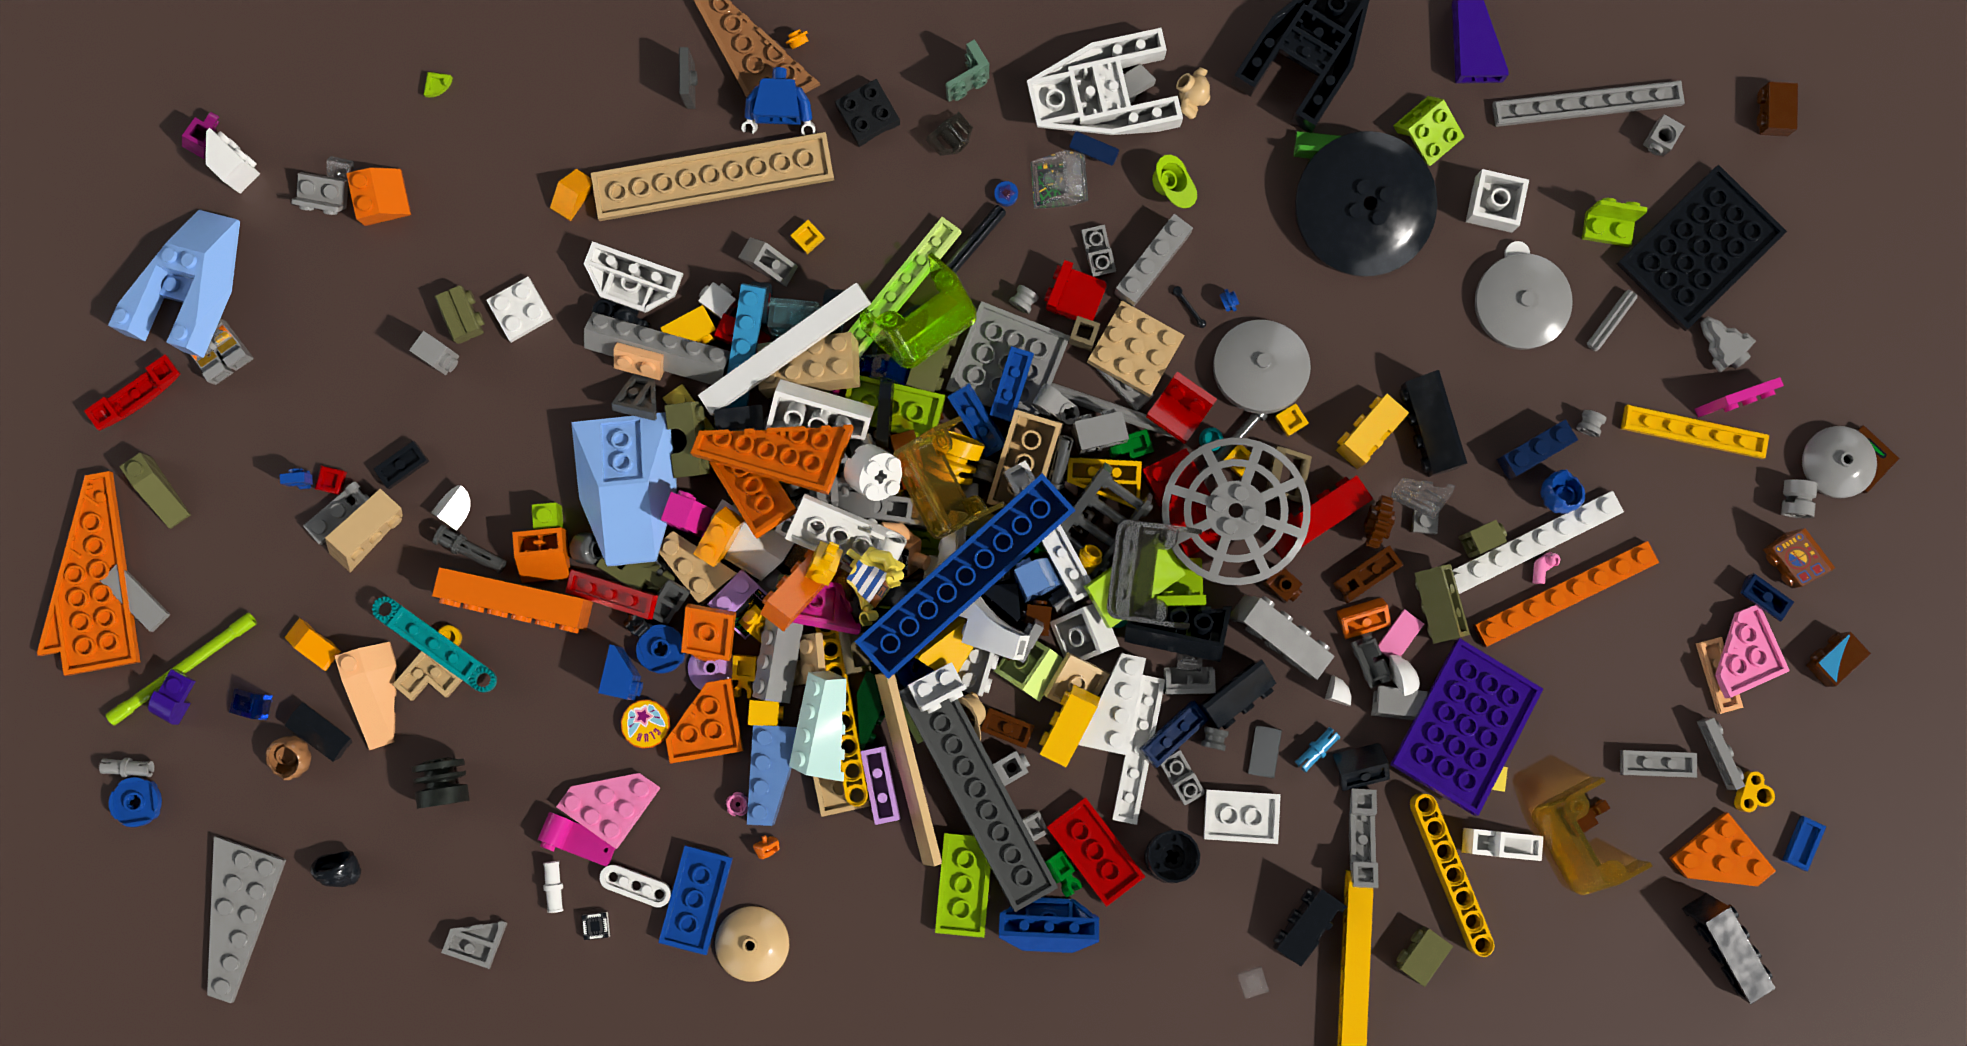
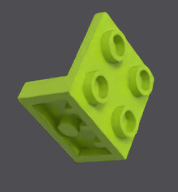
M1427 96L1393 125L1397 133L1411 137L1428 166L1435 163L1464 138L1444 99Z
M1602 198L1585 213L1582 239L1630 247L1633 240L1635 221L1647 213V207L1640 206L1638 202L1619 203L1614 198Z
M1177 558L1186 575L1155 596L1154 606H1205L1206 595H1203V577L1194 573ZM1189 558L1202 568L1201 558Z

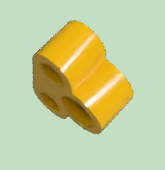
M1756 771L1745 772L1743 774L1745 787L1737 790L1734 800L1736 809L1742 812H1753L1757 806H1770L1775 800V793L1771 787L1764 785V776ZM1753 776L1756 778L1755 784L1751 782ZM1760 789L1766 792V799L1762 803L1757 798V793ZM1746 799L1749 801L1747 808L1744 805Z

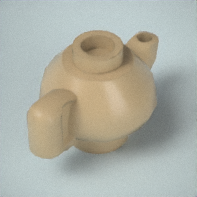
M1201 67L1193 75L1186 73L1181 76L1176 84L1181 101V112L1189 119L1196 117L1198 112L1197 106H1204L1210 100V84L1205 77L1207 70Z

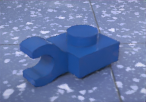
M289 469L288 473L280 474V484L288 487L297 486L299 489H310L311 485H313L312 475L309 470Z

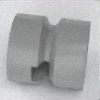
M1798 479L1785 480L1783 495L1787 498L1782 501L1781 515L1793 518H1814L1816 503L1812 499L1816 498L1818 483Z

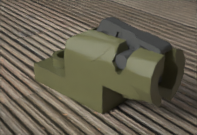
M603 558L596 565L627 586L644 590L647 585L646 589L659 592L668 579L674 582L678 580L673 570L659 558L655 562L627 564L622 570L620 569L622 565L607 567Z

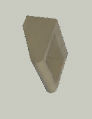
M1277 446L1275 449L1286 457L1301 460L1299 473L1306 485L1312 456ZM1272 455L1269 471L1280 482L1283 463ZM1268 479L1265 491L1270 488H1273V485ZM1299 487L1295 489L1294 495L1285 493L1287 501L1298 504L1303 503Z
M838 631L846 675L872 671L869 657L855 643L864 632L860 631L858 635Z

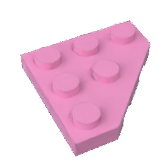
M1756 604L1734 613L1715 674L1725 699L1736 696L1790 671L1762 608Z
M636 773L571 786L556 807L612 847L618 849L660 790V787L642 774Z

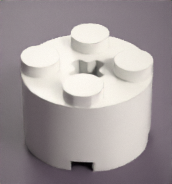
M865 444L854 450L856 453L852 458L847 459L844 467V478L847 484L861 495L873 501H880L888 498L890 495H896L900 489L899 484L902 478L901 461L873 444Z

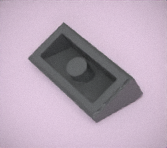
M1255 725L1248 774L1268 778L1275 777L1282 734L1281 729Z

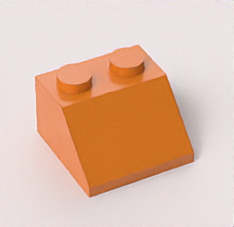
M366 168L346 173L356 219L364 226L411 215L401 169Z

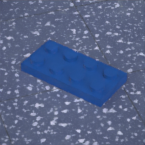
M688 845L684 846L658 943L703 955L708 954L733 857Z

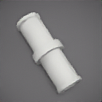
M559 861L544 862L545 885H543V890L546 891L547 913L563 911L561 895L563 883H560Z

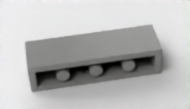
M1173 214L1116 287L1114 295L1134 307L1191 235L1193 227L1176 214Z
M766 618L764 631L761 635V648L757 658V671L752 686V697L765 701L790 703L803 631L802 624L791 623L783 632Z

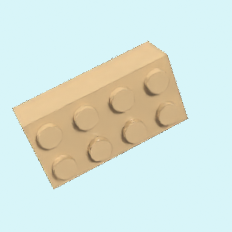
M852 332L825 336L759 383V391L767 399L773 398L780 379L823 392L860 387L858 340ZM772 342L758 344L757 353Z
M1015 409L988 496V504L1004 508L1016 497L1003 472L1025 460L1035 479L1042 473L1046 478L1048 477L1056 451L1058 436L1061 434L1064 423Z

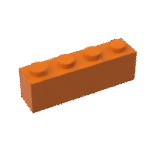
M810 549L804 555L806 559L803 562L798 560L790 570L792 574L789 577L784 575L776 585L778 589L775 592L769 591L762 601L765 605L760 614L783 632L825 587L824 584L805 577L814 553ZM839 562V565H838V568H837L836 573H837V572L839 571V569L841 568V566H842V564H843L842 562Z

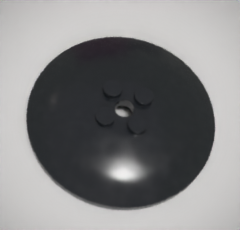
M1361 131L1341 136L1322 147L1306 165L1296 190L1295 213L1297 224L1309 249L1327 266L1353 276H1376L1391 272L1414 258L1423 248L1432 232L1437 214V192L1433 176L1422 157L1411 146L1394 136L1373 131ZM1368 196L1372 197L1375 201V207L1372 210H1367L1364 207V200Z

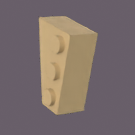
M379 489L325 537L329 554L351 573L388 531L395 528L401 522V517L403 516L402 508L384 491Z
M673 531L663 539L659 554L683 585L690 590V594L697 603L703 606L717 595L737 573L721 562L712 567L693 554L697 546Z

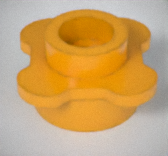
M799 29L789 34L790 40L785 42L786 45L790 44L793 50L809 41L806 36L808 32L802 33Z

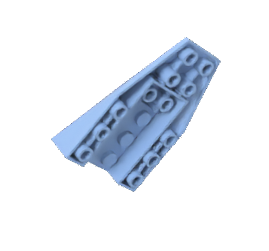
M657 413L655 421L637 416H625L571 422L579 500L607 567L657 561L667 524L661 521V517L670 493H677V478H674L671 454L675 453L674 429L668 430L666 413Z

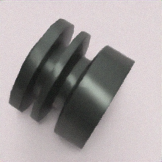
M446 757L427 760L417 766H412V773L424 772V777L413 779V782L426 785V789L415 792L417 809L470 801L468 785L456 784L455 780L466 775V771L454 772V767L465 765L464 759Z

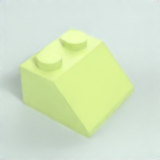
M1036 641L1024 663L1012 659L1008 661L1006 657H1003L994 672L1040 702L1044 696L1043 693L1063 658L1047 646Z

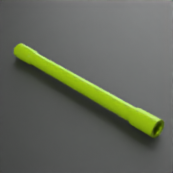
M249 612L232 623L225 631L171 669L186 674L230 641L257 624L256 619ZM170 670L134 696L106 713L107 720L115 726L131 715L135 709L151 698L154 691H159Z

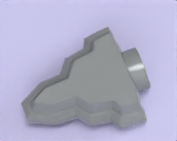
M1709 316L1700 322L1703 335L1710 342L1709 352L1714 358L1712 363L1718 372H1722L1730 365L1737 369L1751 357L1747 351L1756 340L1748 333L1742 334L1736 328H1726L1721 321Z

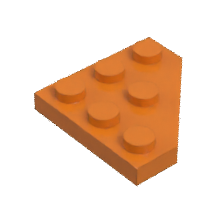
M732 678L706 682L700 693L666 738L670 764L744 750Z
M1724 812L1669 857L1685 878L1758 887L1776 872L1728 812Z

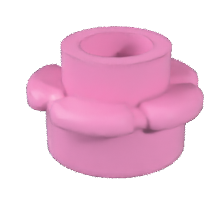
M735 792L732 796H729L726 800L729 814L732 816L745 815L748 811V797L744 796L741 792ZM736 802L740 803L739 807L736 806Z

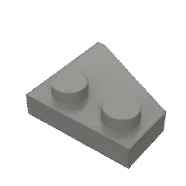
M500 921L498 923L450 929L441 953L490 969L507 923Z

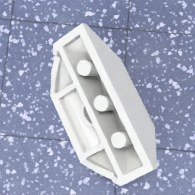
M593 241L584 261V265L601 298L644 313L675 297L683 277L681 272Z

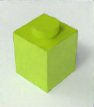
M558 503L532 504L533 529L563 528L562 505Z

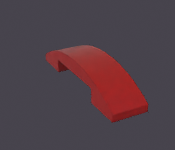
M166 354L145 368L147 371L114 395L109 398L103 397L84 410L97 430L105 429L133 414L160 395L178 378L180 372Z

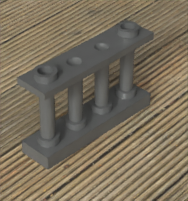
M1104 462L1073 503L1072 507L1076 511L1061 523L1071 545L1078 554L1080 549L1085 546L1070 536L1071 533L1068 530L1072 525L1076 527L1079 525L1108 546L1102 553V562L1090 574L1093 577L1098 572L1102 573L1105 571L1110 563L1109 557L1141 515L1146 517L1153 507L1151 504L1153 495L1150 493L1142 501L1112 480L1111 472L1113 467ZM1101 487L1104 489L1107 487L1136 508L1129 519L1098 499L1099 496L1096 493ZM1087 506L1090 508L1093 506L1122 527L1115 538L1084 518L1082 512Z

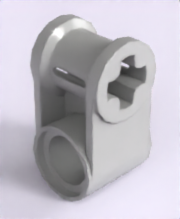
M1043 384L1031 404L1036 411L1060 423L1074 424L1078 420L1077 417H1079L1078 407L1064 397L1060 391L1048 384Z

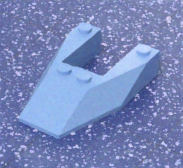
M198 210L165 243L118 302L108 326L125 336L146 341L163 299L167 298L182 302L183 305L167 339V343L184 353L204 358L232 292L240 221Z

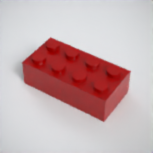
M1187 448L1144 468L1141 472L1161 514L1166 485L1180 462L1189 455ZM1193 461L1185 467L1175 485L1189 489L1194 479L1200 474ZM1202 481L1196 492L1210 496L1204 481ZM1171 494L1169 518L1173 535L1187 529L1184 519L1185 498ZM1194 501L1191 504L1193 525L1207 519L1206 505ZM1212 528L1198 534L1208 546L1219 542L1221 536L1216 534ZM1192 538L1178 544L1187 557L1201 551Z

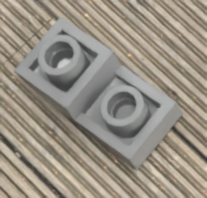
M1141 64L1124 74L1130 104L1135 101L1138 94L1154 86L1156 81Z
M1105 225L1081 230L1092 276L1116 272Z
M1179 748L1160 765L1184 806L1206 794Z

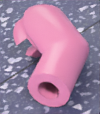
M1548 552L1534 562L1532 583L1545 584L1546 571L1553 566H1558L1560 563L1558 554Z

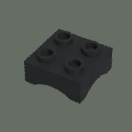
M877 79L835 101L836 108L846 122L859 147L879 134L900 125V119Z

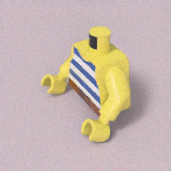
M869 547L860 556L850 548L842 558L843 562L853 568L847 577V582L853 587L859 598L861 610L863 611L859 615V621L862 626L872 625V621H876L879 617L878 612L872 610L873 607L876 608L890 588L901 585L899 580L904 578L902 570L906 565L894 559L889 551Z

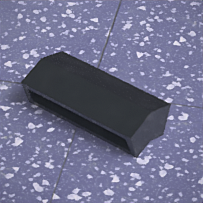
M303 702L291 714L285 724L288 729L332 762L340 759L352 743L349 736Z

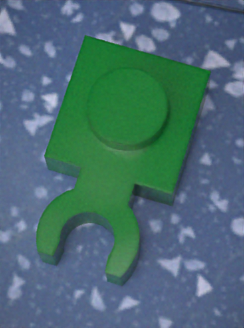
M1063 849L1044 861L1056 884L1061 883L1062 892L1066 897L1073 895L1074 891L1082 888L1081 882L1072 875L1076 870Z

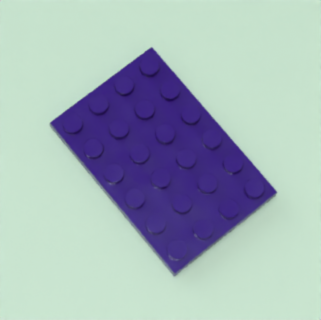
M1461 638L1457 639L1390 765L1472 815L1479 816L1543 688Z

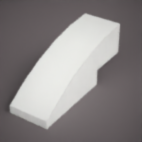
M1463 828L1462 853L1542 861L1543 836Z

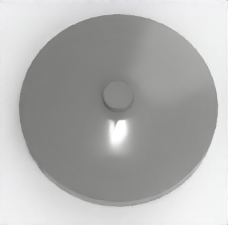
M1514 254L1497 261L1483 274L1475 292V311L1481 327L1494 341L1512 349L1528 350L1549 343L1563 331L1572 311V292L1567 278L1554 263L1534 254Z
M1251 320L1231 329L1220 341L1213 362L1215 381L1225 398L1236 407L1257 414L1278 412L1292 405L1303 393L1311 370L1310 357L1300 337L1283 324L1270 320Z

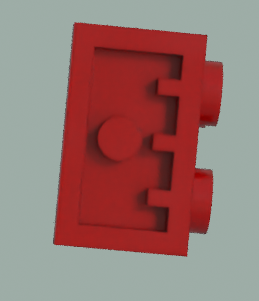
M1177 372L1162 395L1149 410L1146 417L1185 444L1205 418L1217 398Z

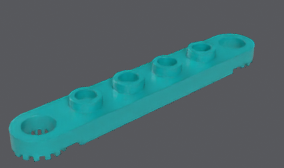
M381 597L374 601L372 611L376 619L479 692L486 693L495 688L497 676L491 669L401 604L389 597ZM383 603H390L392 606L391 613L387 616H382L379 612V608ZM487 673L490 676V684L480 687L477 679L479 675Z

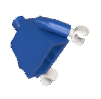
M774 67L772 79H761L760 85L755 86L748 95L744 116L747 120L741 126L743 132H746L747 124L752 125V134H754L758 129L757 123L801 125V121H803L804 123L801 126L802 134L805 136L804 128L806 126H811L813 134H815V125L811 122L812 111L810 101L803 89L796 86L795 80L786 79L787 69Z

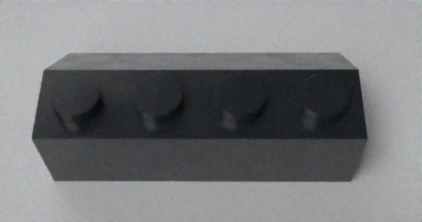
M1440 371L1430 372L1402 384L1400 397L1402 402L1406 403L1409 411L1407 421L1410 426H1413L1415 431L1413 439L1416 448L1421 451L1422 458L1420 463L1422 470L1427 472L1428 477L1456 470L1467 464Z

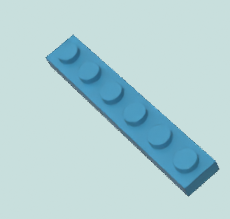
M746 283L741 284L727 374L756 354L766 287ZM750 390L725 408L748 406Z

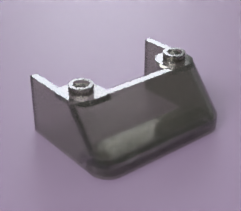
M1134 520L1121 522L1116 532L1107 600L1109 615L1120 620L1174 628H1189L1190 623L1167 620L1168 607L1166 603L1161 599L1151 597L1158 549L1169 550L1173 548L1177 543L1179 532L1202 535V530Z

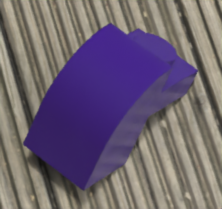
M171 669L159 691L153 692L148 705L149 712L172 725H179L191 704L185 699L196 681L175 669Z

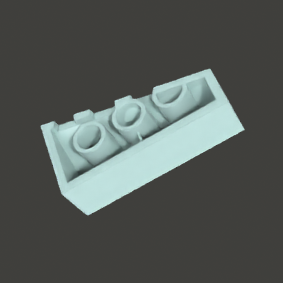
M831 671L808 672L789 767L808 776L844 781V772H841V760L845 759V749H841L842 735L845 734L842 712L846 711V678Z

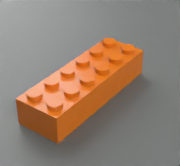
M440 567L432 594L433 597L440 598L439 603L460 608L461 603H463L464 609L484 613L486 608L488 609L487 614L507 618L509 613L512 614L511 619L531 623L532 619H536L535 624L555 628V625L559 624L560 630L579 633V629L587 630L593 602L578 597Z

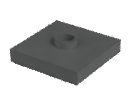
M680 47L679 94L687 109H696L695 86L698 84L697 71H695V62L689 48Z

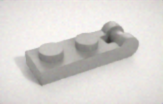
M357 482L349 484L339 496L303 525L318 544L322 545L326 541V536L370 498L367 494L364 495L360 491L361 487ZM352 497L356 500L354 505H351L348 501Z

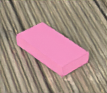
M1404 609L1379 642L1378 646L1381 653L1389 660L1390 655L1402 656L1424 623Z

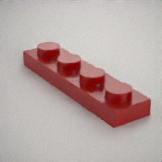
M571 569L565 591L567 594L645 619H653L658 595L576 569Z

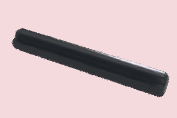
M995 205L939 271L938 276L946 283L949 282L1006 215V211L1001 206Z

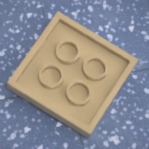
M1121 301L1087 363L1150 398L1185 335Z

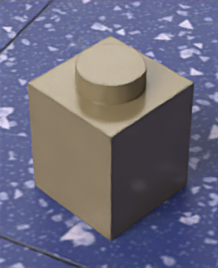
M1077 316L1068 344L1091 351L1100 323Z

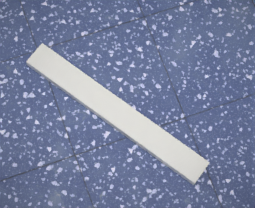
M853 284L698 395L709 414L713 416L715 409H724L871 305V302L859 284Z

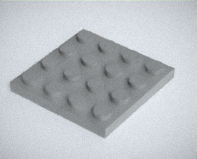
M981 301L945 390L953 393L969 383L983 406L991 409L1011 346L1034 353L1017 409L1039 416L1040 412L1036 411L1031 404L1043 384H1052L1070 336Z

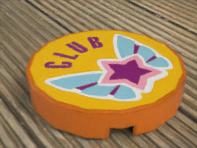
M639 700L629 705L623 713L621 720V729L625 739L633 746L639 748H653L661 744L667 737L671 727L670 716L666 708L652 700Z

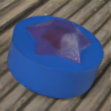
M1009 181L999 183L994 191L996 202L1005 207L1013 205L1018 198L1016 185Z

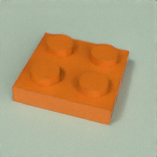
M688 603L685 607L681 652L729 661L732 656L736 612Z

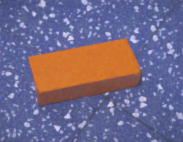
M1377 598L1337 611V617L1345 640L1392 626L1388 605L1383 598Z

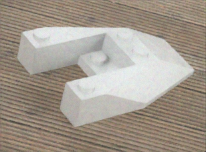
M1162 28L1092 42L1028 79L1027 85L1037 127L1107 135L1160 132L1180 127L1183 116L1178 96L1131 106L1122 70L1139 64L1164 60L1167 49Z

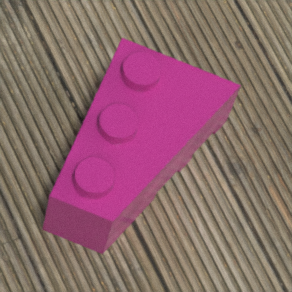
M679 490L678 494L670 493L661 521L674 529L702 538L715 510L699 503L700 501L693 497L692 494Z

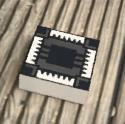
M608 912L582 915L584 940L610 937Z

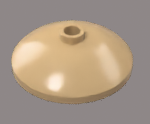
M747 906L735 910L723 920L716 934L715 951L721 966L731 976L743 981H760L775 974L784 964L789 951V935L785 924L774 912L759 906ZM748 941H752L755 944L753 950L747 949L746 943Z

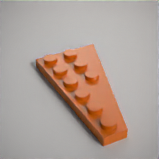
M852 424L843 425V427L825 425L821 426V428H805V426L767 428V430H754L752 428L744 429V431L703 430L698 432L690 453L697 458L829 495L854 427Z

